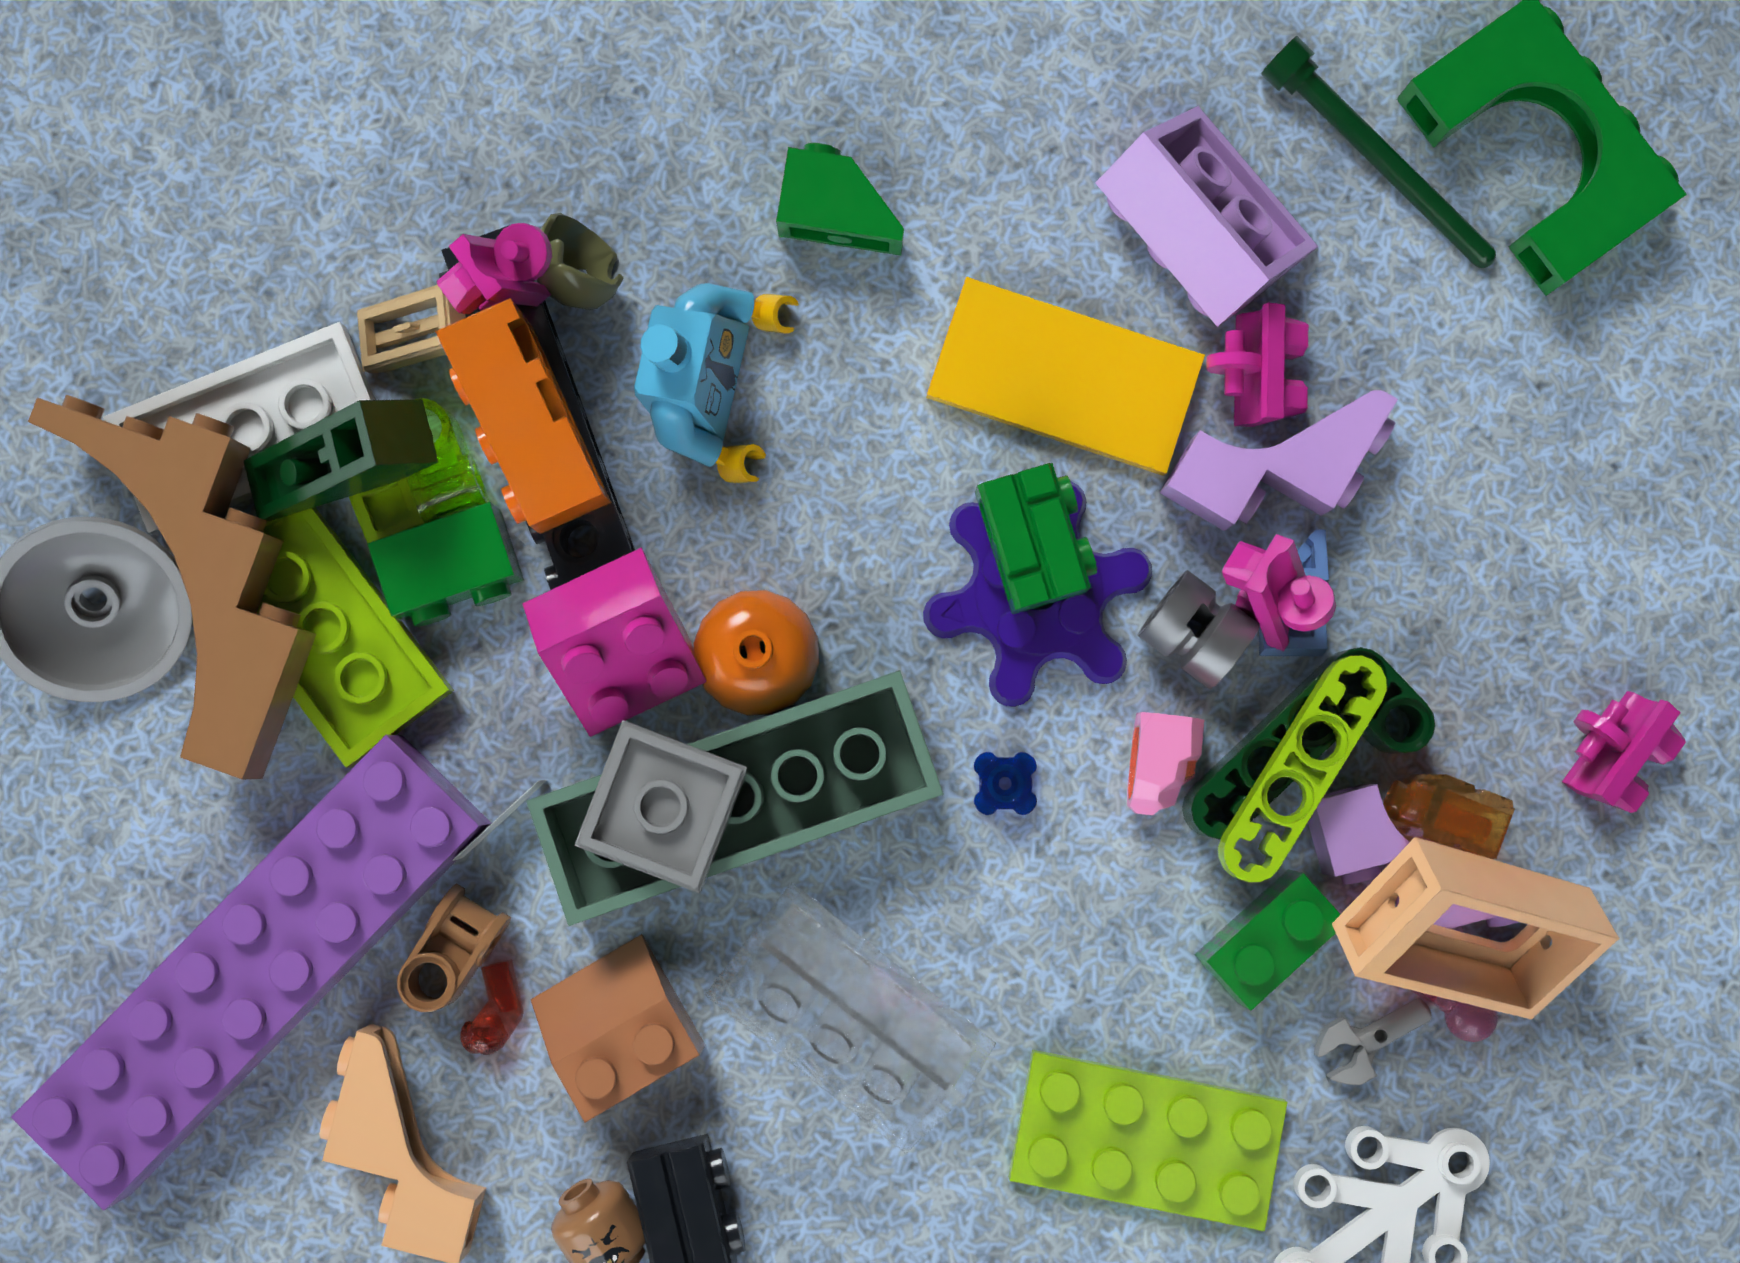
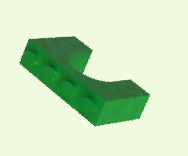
M1522 0L1413 78L1397 98L1398 102L1433 148L1486 110L1506 102L1524 101L1539 104L1558 114L1570 126L1578 140L1582 155L1581 176L1574 194L1566 204L1508 246L1545 296L1687 195L1679 184L1678 174L1673 165L1667 159L1654 152L1641 135L1640 125L1634 114L1626 107L1618 105L1602 84V76L1598 67L1589 58L1579 54L1564 34V26L1559 16L1551 8L1543 6L1539 0Z

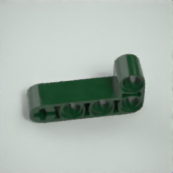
M1360 647L1337 652L1327 658L1190 788L1184 797L1182 806L1184 820L1189 828L1198 835L1221 839L1246 796L1234 795L1224 804L1222 811L1227 817L1224 823L1213 820L1205 822L1203 817L1208 813L1209 808L1204 799L1206 796L1223 798L1236 786L1249 793L1256 781L1248 773V757L1252 751L1259 747L1266 749L1271 755L1274 753L1292 724L1295 712L1305 703L1326 668L1336 660L1348 656H1364L1374 660L1384 672L1387 691L1382 703L1362 734L1369 744L1377 750L1394 754L1416 752L1425 747L1434 734V714L1428 704L1375 651ZM1363 688L1358 695H1352L1345 690L1337 705L1328 706L1323 700L1319 709L1338 715L1350 726L1353 717L1343 715L1341 711L1348 700L1352 697H1366L1368 690ZM1395 707L1405 712L1410 724L1407 736L1400 742H1396L1389 736L1385 726L1388 713ZM1321 722L1319 731L1313 738L1305 739L1302 737V746L1311 758L1317 760L1336 741V736L1327 724ZM1228 774H1229L1230 777L1232 778V780H1233V782L1235 783V785H1234L1233 783H1231V782L1225 780V777H1226ZM1287 777L1275 780L1267 792L1268 803L1270 804L1294 780ZM1256 810L1250 817V822L1259 815Z

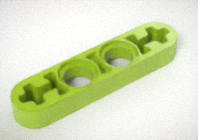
M1364 656L1344 657L1332 662L1321 675L1221 837L1218 845V858L1223 869L1232 877L1245 882H1262L1271 878L1282 865L1384 699L1387 691L1386 677L1382 668L1374 660ZM1360 670L1364 674L1361 685L1368 690L1366 697H1352L1341 711V714L1353 717V721L1348 726L1341 717L1331 712L1320 710L1319 706L1323 700L1328 706L1337 705L1346 690L1344 684L1338 681L1340 674L1350 675ZM1314 722L1327 724L1336 736L1334 752L1323 760L1311 758L1302 746L1304 730ZM1281 777L1294 780L1302 791L1300 807L1294 813L1287 816L1274 812L1267 800V792L1270 785ZM1256 810L1265 821L1283 826L1285 831L1280 838L1274 832L1267 831L1258 848L1262 854L1266 855L1264 862L1261 865L1249 863L1243 870L1238 866L1242 855L1234 847L1239 839L1252 841L1261 829V824L1250 822V817Z

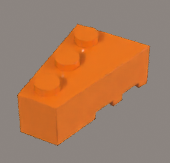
M511 298L435 331L453 367L449 369V374L454 387L464 405H471L481 425L475 428L481 448L491 465L499 463L509 485L502 487L501 491L508 509L517 524L527 521L532 529L542 534L611 503L535 330Z

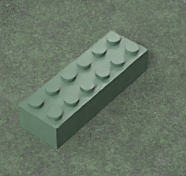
M900 670L688 744L748 767L707 878L944 795ZM601 775L526 801L568 926L681 887L574 846Z

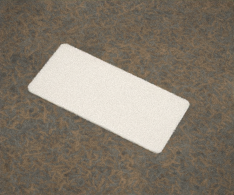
M547 780L537 781L462 850L453 861L464 858Z

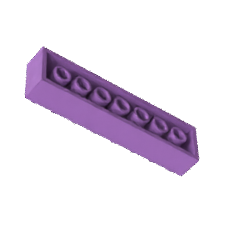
M386 734L11 1118L103 1211L129 1197L457 861H453V859L492 823L404 736Z

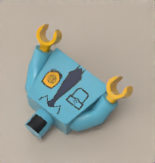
M704 283L696 285L680 295L675 301L674 308L655 305L653 308L648 329L641 338L640 348L642 355L634 385L635 396L650 413L656 438L666 449L707 467H711L716 463L718 473L725 482L759 481V478L750 475L746 471L744 460L745 457L755 460L765 459L766 454L764 450L755 444L723 446L749 326L745 323H748L752 318L753 324L760 330L784 334L791 333L795 328L782 326L778 320V311L782 304L798 306L799 303L792 296L762 294L754 300L753 293Z

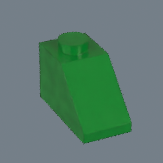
M808 143L804 145V149L788 147L776 218L779 237L901 256L904 228L852 157L843 156L836 147L822 143Z

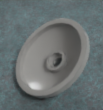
M64 518L43 524L27 532L17 539L0 557V657L18 677L34 688L72 701L105 702L117 700L139 693L159 681L170 671L183 653L191 631V604L175 558L157 540L131 525L107 518ZM87 588H98L105 593L107 599L102 603H92L84 597L82 592Z

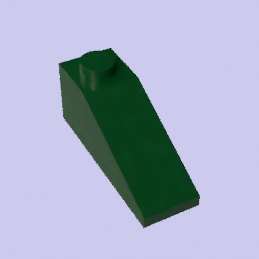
M423 399L359 400L249 457L243 462L257 517L266 521H272L398 482L438 463V458Z

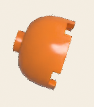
M768 590L740 591L719 601L702 619L693 642L696 659L706 678V683L702 684L704 690L724 708L747 716L773 715L794 705L811 687L819 665L818 636L808 615L789 598ZM762 641L765 644V653L761 651L760 642ZM742 646H745L747 653L746 658H743L742 653L745 652Z

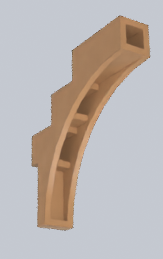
M65 395L62 406L37 397L28 422L74 443L112 471L150 513L175 557L191 604L197 650L194 707L180 758L242 780L263 779L316 634L298 628L297 624L301 615L262 602L259 613H257L284 541L263 533L267 524L266 520L229 507L244 468L243 461L248 458L251 448L231 438L234 430L233 426L196 413L192 424L169 416L165 428L162 429L126 416L123 426L120 427L101 420L105 409L87 401Z

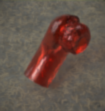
M512 959L481 967L488 1001L472 1022L464 1023L460 1032L462 1046L472 1054L491 1055L503 1048L522 1020L524 1008Z

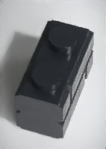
M704 1134L633 1152L627 1161V1166L650 1263H737L736 1253L744 1252L746 1247L738 1212L727 1214L721 1189L731 1185L728 1164L723 1148L712 1150L709 1136Z

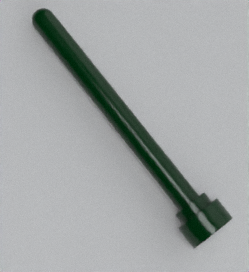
M1295 36L1265 67L1261 75L1278 91L1283 87L1291 95L1297 91L1472 264L1479 268H1486L1492 265L1496 259L1494 247L1315 72L1319 68L1311 59L1315 53L1298 36Z

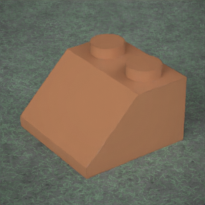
M642 934L530 999L551 1064L584 1123L696 1058L705 1047L703 1039Z

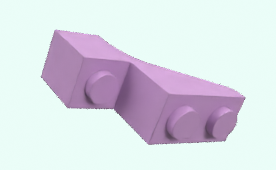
M1370 391L1286 441L1263 449L1235 447L1223 443L1200 430L1190 440L1161 489L1160 494L1223 531L1233 526L1237 520L1247 524L1266 494L1265 490L1258 487L1260 481L1320 516L1333 510L1336 505L1344 509L1350 503L1364 479V476L1356 472L1366 453L1369 451L1376 455L1394 429L1396 422L1389 419L1388 416L1398 399L1385 391Z
M1361 784L1326 793L1308 821L1322 874L1333 877L1341 876L1343 885L1375 879L1381 873L1379 865L1385 864V867H1387L1410 843L1400 834L1387 815L1377 784ZM1399 896L1397 897V899H1396V901H1395L1396 906H1397L1398 903H1399ZM1453 904L1434 925L1464 932L1463 925L1485 919L1488 927H1500L1514 924L1518 921Z

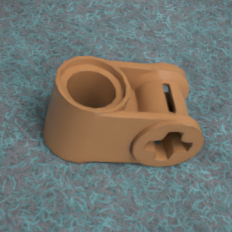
M457 883L453 885L435 908L426 924L423 935L400 969L397 977V990L401 1000L409 1008L419 1012H433L454 1003L461 996L478 967L492 953L507 929L511 917L504 912L497 916L467 898L464 887ZM426 963L439 965L446 974L447 987L440 998L427 996L421 990L419 974Z

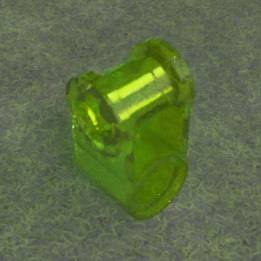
M419 398L423 399L426 415L438 416L442 427L439 438L434 442L438 463L408 476L413 500L424 523L440 519L441 516L472 505L478 506L489 502L478 466L469 453L461 427L455 416L435 401Z

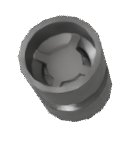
M1186 570L1157 605V609H1154L1145 621L1137 636L1165 657L1176 653L1180 655L1181 669L1211 690L1235 665L1253 640L1260 626L1256 620L1233 603L1219 606L1216 603V591ZM1191 618L1202 624L1195 635L1186 626Z

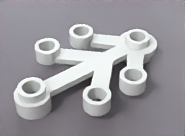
M1359 1126L1348 1134L1345 1141L1347 1155L1357 1165L1364 1169L1372 1170L1381 1167L1385 1162H1390L1420 1170L1400 1185L1331 1174L1317 1164L1305 1165L1295 1174L1293 1181L1294 1190L1297 1196L1310 1207L1323 1208L1332 1202L1367 1207V1209L1311 1251L1302 1247H1291L1282 1251L1276 1257L1274 1263H1344L1384 1233L1381 1263H1410L1417 1208L1436 1194L1434 1232L1424 1242L1422 1249L1423 1259L1425 1263H1436L1435 1254L1442 1245L1451 1244L1454 1248V1257L1450 1263H1467L1468 1254L1466 1248L1459 1241L1465 1197L1467 1193L1476 1190L1485 1181L1489 1172L1490 1159L1484 1143L1473 1133L1461 1128L1443 1129L1426 1143L1384 1136L1372 1127ZM1365 1137H1374L1377 1141L1375 1154L1369 1158H1360L1357 1153L1359 1142ZM1456 1152H1465L1467 1156L1465 1169L1459 1173H1451L1448 1167L1450 1157ZM1315 1175L1323 1176L1326 1182L1324 1191L1318 1196L1311 1197L1306 1195L1305 1184L1307 1180Z

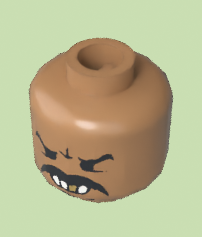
M584 1179L571 1186L562 1194L558 1201L561 1209L554 1217L551 1232L555 1242L569 1263H639L645 1253L643 1247L645 1239L638 1209L620 1182L607 1180L594 1184L592 1179Z

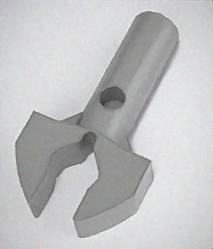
M1418 998L1364 1028L1350 1026L1346 1018L1341 1016L1323 1027L1315 1045L1314 1055L1320 1058L1341 1044H1348L1353 1047L1359 1045L1353 1052L1352 1060L1346 1066L1338 1067L1326 1074V1076L1339 1083L1362 1085L1377 1077L1372 1067L1376 1051L1428 1023L1432 1018L1431 1011L1427 1004Z

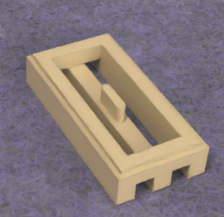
M438 285L357 310L362 371L368 373L388 372L446 355L438 336L378 354L376 348L388 347L434 333L443 327L466 318V315L459 314L454 309ZM437 306V315L414 322L399 324L391 329L375 333L374 324L384 323Z

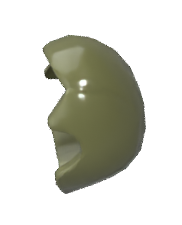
M562 213L551 214L540 229L547 235L550 241L552 259L547 271L536 281L547 288L551 298L564 306L585 310L598 309L614 297L624 279L621 274H618L614 279L611 276L617 260V254L595 232L578 220ZM579 269L586 270L587 274L579 271Z

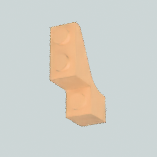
M370 1024L356 1031L355 1037L349 1036L340 1052L337 1063V1075L344 1076L338 1101H330L322 1119L319 1136L320 1139L327 1140L322 1161L398 1180V1184L390 1183L380 1206L378 1222L387 1224L381 1246L447 1263H460L470 1252L486 1187L471 1184L452 1176L438 1166L429 1156L420 1137L396 1037L390 1029Z

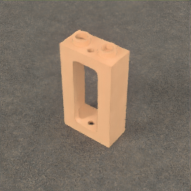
M1417 837L1411 840L1332 923L1356 977L1531 1020L1620 939L1589 887ZM1399 896V903H1398V905H1397V907H1396V906H1395V901H1396L1397 897ZM1453 904L1528 925L1511 940L1498 942L1434 925V923Z

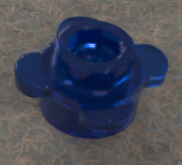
M984 752L975 759L973 767L974 771L979 775V792L974 796V805L979 812L985 815H992L997 809H1013L1019 815H1026L1033 811L1037 804V798L1031 792V775L1036 771L1037 764L1030 754L1019 752L1014 757H996L991 752ZM1003 777L1011 780V786L1007 790H1003L999 786V781Z

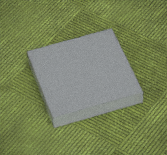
M622 720L574 846L700 893L748 767Z

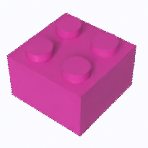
M642 547L522 603L539 656L590 737L621 723L622 720L626 721L706 683V678L696 659L691 640Z

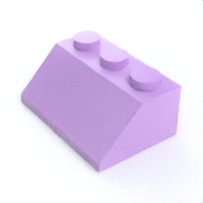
M1199 106L1143 132L1095 182L1107 196V202L1111 210L1119 218L1129 222L1146 242L1148 252L1154 261L1163 268L1169 269L1187 291L1188 298L1193 307L1204 316L1209 317L1217 327L1239 313L1318 248V245Z

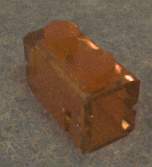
M1411 774L1403 782L1395 780L1389 788L1383 803L1391 822L1409 842L1414 837L1489 859H1497L1515 810L1513 808V800L1485 789H1475V785L1447 774Z

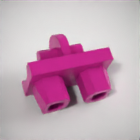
M526 223L509 225L501 231L496 240L462 234L448 246L459 262L436 281L439 288L459 314L470 315L478 307L482 311L509 298L515 304L537 307L551 295L544 285L534 282V280L542 277L549 268L552 259L550 241L540 228Z
M1268 302L1263 304L1262 309L1236 315V330L1225 332V352H1218L1207 356V371L1225 375L1224 395L1234 396V426L1256 427L1283 418L1300 415L1307 410L1308 387L1304 384V381L1284 379L1285 359L1293 360L1304 356L1308 348L1309 325L1305 322L1286 317L1285 304Z
M1276 534L1267 550L1240 541L1223 567L1222 574L1226 584L1241 589L1237 595L1235 606L1259 623L1266 644L1270 647L1285 651L1289 644L1288 631L1290 628L1304 632L1316 630L1327 624L1334 615L1336 600L1332 588L1328 582L1319 577L1305 575L1295 542L1292 539Z
M1627 691L1619 702L1612 700L1601 716L1582 709L1573 722L1586 737L1575 751L1579 756L1578 760L1565 776L1562 783L1579 795L1629 813L1637 812L1649 795V785L1637 776L1639 770L1647 759L1662 765L1674 760L1686 743L1685 738L1673 724L1681 712L1669 701H1652L1630 691Z

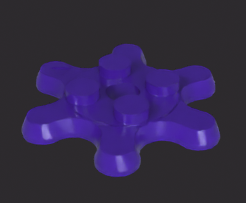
M1071 482L1077 500L1078 512L1070 514L1069 518L1075 537L1079 539L1081 538L1080 522L1086 511L1087 500L1084 491L1077 484ZM965 503L956 508L949 522L950 534L971 555L973 574L969 582L960 590L939 593L931 597L923 611V621L927 629L934 636L943 639L953 638L969 632L981 634L989 639L996 654L994 669L989 676V689L994 699L1004 706L1016 707L1028 701L1035 690V680L1039 669L1046 662L1053 659L1065 658L1073 661L1082 669L1086 677L1094 683L1109 684L1118 680L1126 669V653L1122 646L1105 631L1102 622L1103 611L1107 603L1114 597L1122 594L1137 593L1149 584L1152 577V564L1148 556L1135 548H1122L1107 554L1093 551L1097 574L1088 576L1091 585L1088 591L1056 601L1045 610L1029 609L1012 614L978 503Z

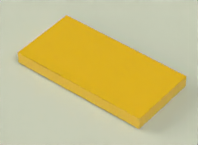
M966 277L926 398L1164 476L1168 471L1205 355Z

